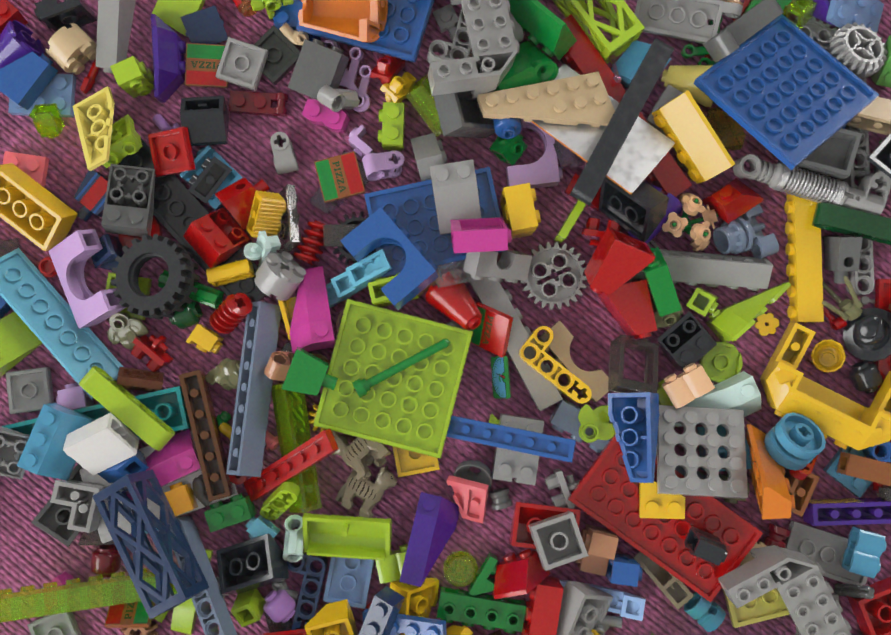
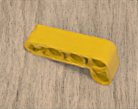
M547 326L536 328L519 349L521 360L571 400L577 403L588 402L592 396L589 386L545 352V349L553 340V331ZM540 330H544L548 334V339L545 342L539 341L537 337ZM526 347L534 349L535 355L532 359H527L524 356ZM544 360H548L552 365L551 370L546 373L541 369V364ZM564 373L568 376V383L561 386L558 382V377ZM574 386L576 389H584L582 392L584 397L577 398L578 393L570 388Z

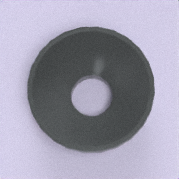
M478 460L463 461L455 469L454 476L487 484L489 488L492 485V472L485 464ZM477 467L481 472L474 473L469 468Z

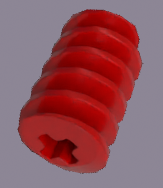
M316 220L314 222H307L311 230L305 229L303 232L308 237L300 238L304 245H297L296 247L301 252L293 253L295 258L314 266L312 262L320 261L316 254H323L319 246H327L323 239H330L326 231H333V228Z
M244 293L230 294L211 314L209 322L217 332L223 334L231 333L251 312L253 304Z

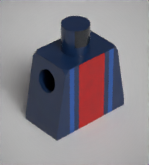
M96 170L87 172L74 196L83 205L77 212V216L85 222L93 214L101 218L103 216L108 179Z

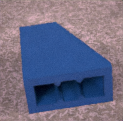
M30 52L0 69V92L21 107L29 110L58 70L51 66L53 61L44 54L39 57L34 52Z

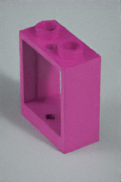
M503 217L450 220L451 242L454 253L508 250V243L512 242L511 229H509L508 224H505Z

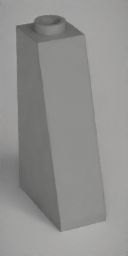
M98 0L96 67H103V72L112 73L110 66L127 58L136 0Z

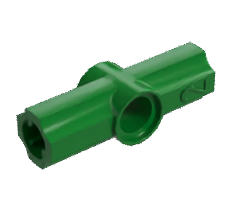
M164 270L160 274L158 287L163 289L166 285L169 271ZM197 281L194 282V287L198 288L197 293L192 292L189 297L192 300L215 309L222 304L224 292Z

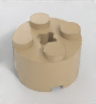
M72 23L73 27L67 29L64 26L52 35L48 41L50 48L49 50L46 48V53L65 72L78 75L85 69L84 64L89 59L94 60L96 58V42L77 24Z

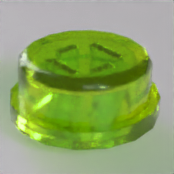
M453 552L444 562V576L454 586H468L477 576V561L468 552Z

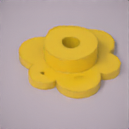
M772 313L762 314L757 317V322L754 326L756 329H759L758 332L761 336H767L776 332L775 328L779 326V320L774 318Z

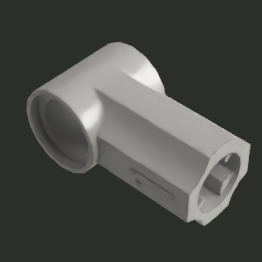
M329 85L321 87L317 94V100L334 112H339L341 109L358 107L360 101L356 91L334 89Z

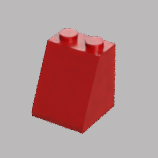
M608 226L584 273L590 288L594 292L599 294L604 292L610 295L652 263L655 255L647 243Z
M646 280L623 284L610 295L604 292L602 294L597 293L599 299L627 336L634 335V339L650 337L652 336L651 332L658 331Z

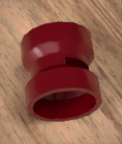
M769 523V536L765 537L763 543L767 546L775 545L786 548L784 540L790 536L791 530Z

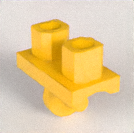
M405 72L402 77L395 76L390 83L383 84L380 90L386 92V102L401 103L402 100L414 95L416 89L412 86L417 79L410 72Z

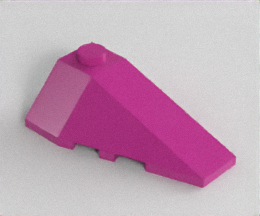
M190 428L174 435L161 451L154 450L145 458L149 467L147 470L153 469L161 487L201 470ZM128 494V498L133 500L131 494Z

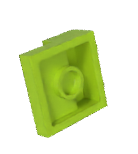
M128 114L112 125L109 161L103 164L106 168L110 167L111 164H119L124 157L135 154L142 147L141 137L135 131L134 121Z

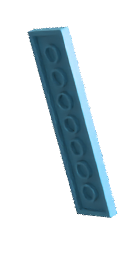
M17 248L0 257V295L72 378L79 384L93 366H97L117 381L119 367H123L121 363L89 327L78 328L70 305L26 255ZM86 392V394H87L91 399H93V397H92L89 393Z

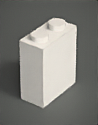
M110 412L67 434L63 451L94 476L136 455L139 438Z

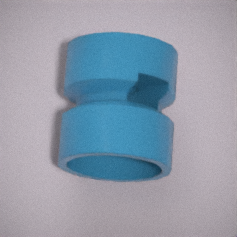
M694 592V597L685 603L684 611L694 620L697 619V623L707 632H712L722 624L726 611L716 602H709L700 594Z

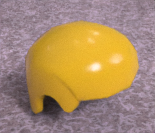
M832 339L820 341L811 352L813 365L816 369L825 373L835 372L842 368L846 359L843 346Z

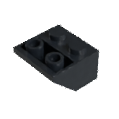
M225 97L181 98V127H188L191 146L227 144L229 112Z
M690 311L656 339L667 359L678 371L684 372V367L691 363H696L717 345Z

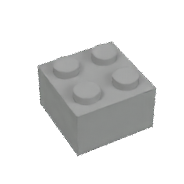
M567 511L528 525L542 568L545 571L588 556L573 512Z

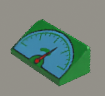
M491 357L493 397L495 399H510L508 357Z

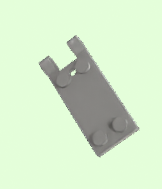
M638 0L634 14L645 27L643 32L704 44L718 34L721 16L739 18L743 5L720 0H679L678 2H675V0ZM712 20L713 25H708L707 21Z

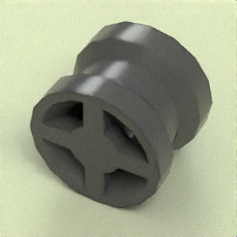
M508 487L488 492L489 497L493 501V510H500L513 505L512 500L508 496Z

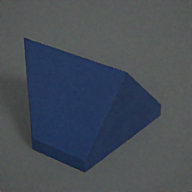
M104 234L99 239L103 249L92 255L91 259L95 268L112 271V267L117 268L119 264L115 260L116 257H122L125 252L122 250L123 246L118 237Z

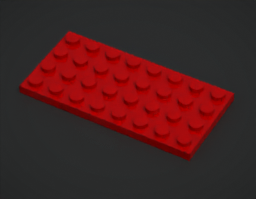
M614 435L572 491L568 500L706 600L712 602L722 588L718 578L740 565L763 532L716 498L684 495L685 519L640 518V483L630 482L622 458L623 453L620 444ZM656 456L655 474H654V481H656V482H657V456ZM675 470L677 477L684 478V475ZM694 526L720 538V542L725 544L728 551L723 563L721 562L717 566L690 554L689 549L684 544L690 527Z

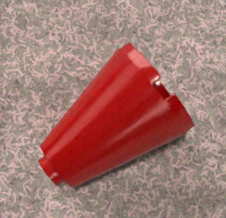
M454 271L440 276L437 279L439 283L435 287L431 285L426 293L425 299L428 304L464 329H476L481 324L482 314L461 276Z

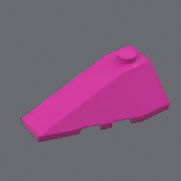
M323 266L305 269L306 275L298 287L290 327L293 354H295L297 347L308 352L333 348L335 346Z

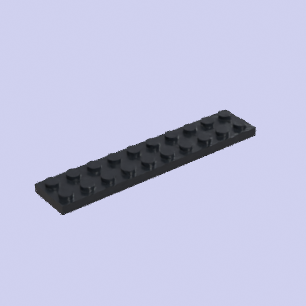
M141 138L142 147H140L139 151L124 157L117 165L154 169L150 146ZM175 174L156 177L155 175L153 215L181 245L187 247L186 251L194 255L193 259L206 272L210 267L183 236L191 222L209 214L208 210L188 191V188ZM240 248L226 261L214 267L246 259L243 249ZM250 260L254 273H256L259 267L253 260ZM256 275L219 286L227 296L238 292L244 293L250 298L251 302L261 301L267 296L255 284L254 279Z

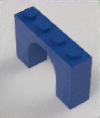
M380 207L340 241L357 262L361 261L375 248L384 244H394L405 251L406 262L404 268L396 277L381 288L385 296L399 310L439 277L436 272L438 267L430 258L426 260L423 257L424 251L417 242L414 244L410 242L408 238L411 236L403 226L398 228L395 224L397 220L390 211L385 213Z

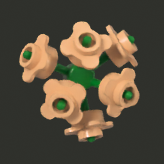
M691 193L680 194L678 200L683 204L682 216H677L675 212L669 213L668 220L662 225V229L664 232L672 233L674 237H680L683 232H686L693 239L690 243L693 247L692 250L696 252L699 250L703 251L710 243L711 231L709 226L712 225L713 229H715L714 222L718 221V213L715 212V209L710 210L708 204L706 205L707 209L702 206V200L698 196ZM699 212L702 213L700 218L693 220L688 218V215L696 216Z

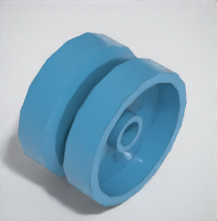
M787 413L765 435L764 443L769 455L779 465L796 471L806 467L825 448L826 440L823 432L811 419L802 414Z

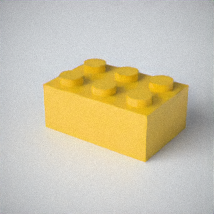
M530 183L504 187L500 197L505 224H508L509 229H511L512 239L531 236L537 229L538 223H541L539 210H535L534 207L536 192L534 188L531 189Z

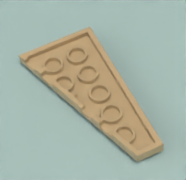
M599 72L479 94L477 97L483 118L492 119L521 118L526 122L544 120V123L573 126L590 124L591 127L599 128L600 125L607 126L615 112Z

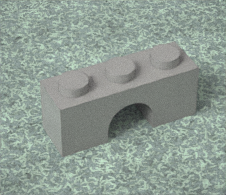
M508 250L502 252L498 263L497 251L469 252L466 254L463 271L471 274L473 279L484 280V277H488L492 281L501 282V279H505V281L511 283H518V280L527 281L532 256L529 254Z

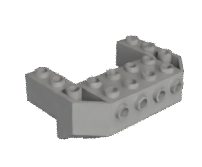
M450 0L451 5H462L473 56L430 62L428 80L432 96L471 91L472 98H477L479 94L491 92L498 87L511 69L517 53H519V42L514 37V21L510 20L509 16L510 4L508 0Z
M775 545L754 548L750 550L753 560L718 578L726 596L737 609L777 588L799 631L795 635H851L850 630L852 628L849 622L841 615V612H843L842 607L836 599H833L832 594L834 591L830 584L824 580L823 575L825 573L819 563L812 562L803 553Z

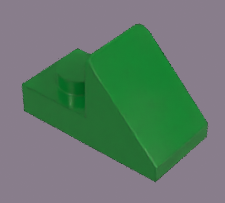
M489 552L468 587V594L473 596L494 591L495 579L489 575H494L496 572L498 558L495 554Z

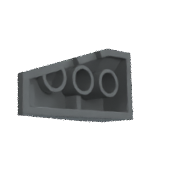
M80 464L72 471L69 479L83 482L79 472L83 469ZM50 498L31 523L69 547L81 532L67 529L72 507L50 503Z

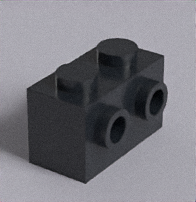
M215 156L212 159L207 157L200 166L203 168L200 175L194 174L187 183L190 185L188 191L204 203L209 201L232 171L230 167Z

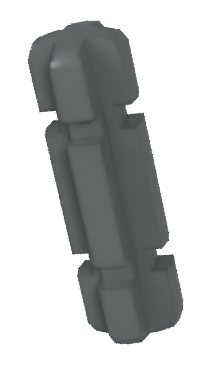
M837 583L835 584L834 592L839 596L846 597L848 595V597L873 599L875 590L873 587L866 585Z

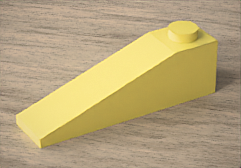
M108 86L72 106L89 171L109 161L115 103L111 88Z

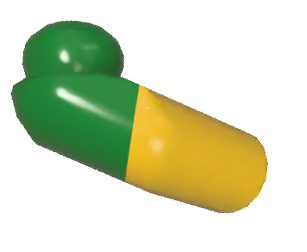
M224 410L221 414L217 415L216 420L219 431L231 440L232 427L228 422L231 419V414Z

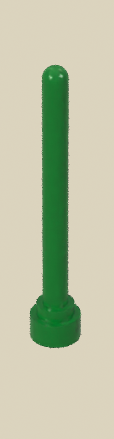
M443 339L367 380L365 378L362 380L360 378L352 384L358 396L361 398L367 395V392L374 385L443 350L450 345V341Z

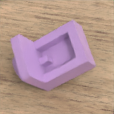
M360 125L359 128L355 127L350 132L348 139L350 146L354 148L353 151L361 159L367 154L374 153L373 149L361 140L366 134V128L363 125Z

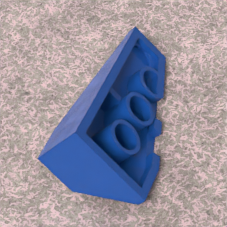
M652 392L608 393V416L610 422L613 423L616 432L615 437L620 444L623 453L622 458L630 482L654 483L659 426V394Z

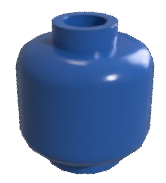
M521 118L493 119L495 133L502 139H512L518 136L522 130Z

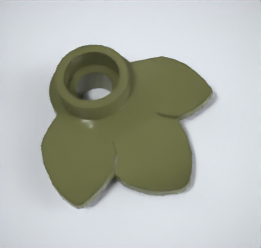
M118 312L109 319L111 327L108 329L107 335L113 345L121 342L125 348L133 350L135 346L133 340L137 336L149 333L148 328L141 320L130 318L125 312Z

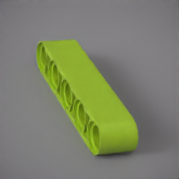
M93 366L81 379L79 385L149 446L157 451H161L175 435L174 430L123 386L116 384L117 381L104 370Z

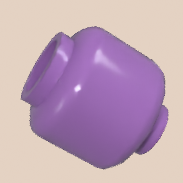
M272 590L264 598L266 602L263 610L276 623L287 622L296 612L294 609L296 602L286 590Z

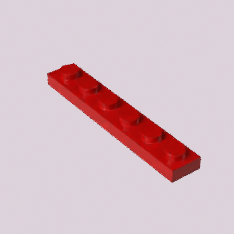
M331 429L323 430L263 469L261 477H251L245 481L244 486L250 501L259 500L278 488L283 482L291 480L339 450Z

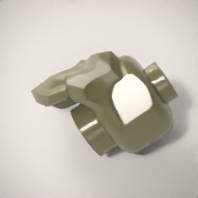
M229 358L222 360L219 365L208 372L205 380L211 385L218 383L229 391L237 389L241 361Z

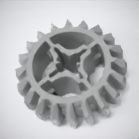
M854 22L853 24L848 23L834 33V36L829 41L830 46L828 50L831 52V55L860 79L863 77L868 78L875 72H878L887 60L886 54L888 53L884 49L886 44L882 43V37H878L877 31L873 32L870 26L866 28L863 23L858 25Z

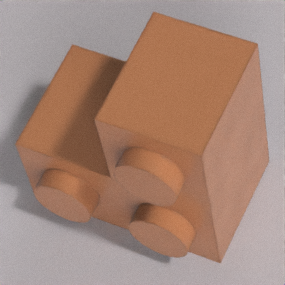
M586 524L585 530L582 529L581 536L588 556L576 560L575 563H577L580 571L606 576L609 559L614 560L619 538L609 529Z

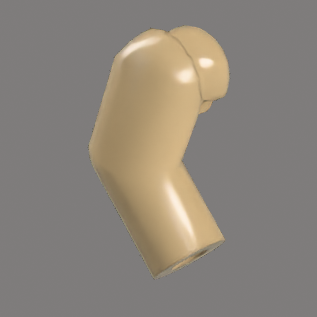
M287 22L279 28L293 45H303L305 39L309 40L307 33L293 30Z

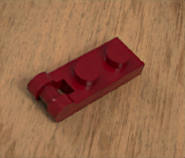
M230 90L229 112L285 117L287 116L285 105L288 102V94ZM277 102V107L272 108V103Z

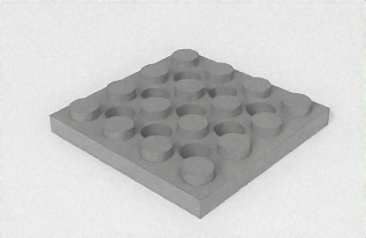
M659 405L657 494L748 498L744 410L683 406L676 409L674 406ZM675 423H680L683 426V434H678L674 431ZM697 424L705 428L703 436L696 433L695 426ZM718 425L726 429L725 437L717 433ZM676 444L684 448L683 456H678L675 453L674 447ZM697 446L705 448V457L697 455ZM719 447L726 449L727 457L725 459L718 455ZM677 466L685 470L684 478L676 476L675 468ZM699 467L705 469L707 473L704 480L697 476V469ZM720 469L727 471L728 479L726 481L720 479L718 474Z

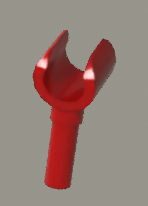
M823 306L824 315L830 321L829 324L833 330H839L847 326V321H844L841 316L835 318Z

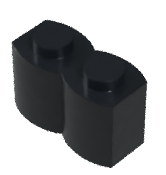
M694 526L690 527L684 541L685 547L689 549L690 554L717 566L721 562L723 563L728 551L725 544L720 542V538Z

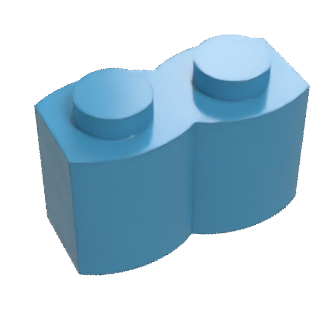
M853 526L843 556L842 568L849 572L874 579L881 569L880 556L887 547L885 536Z

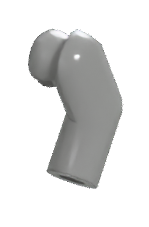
M285 580L272 584L273 590H286L297 602L299 592L290 590Z

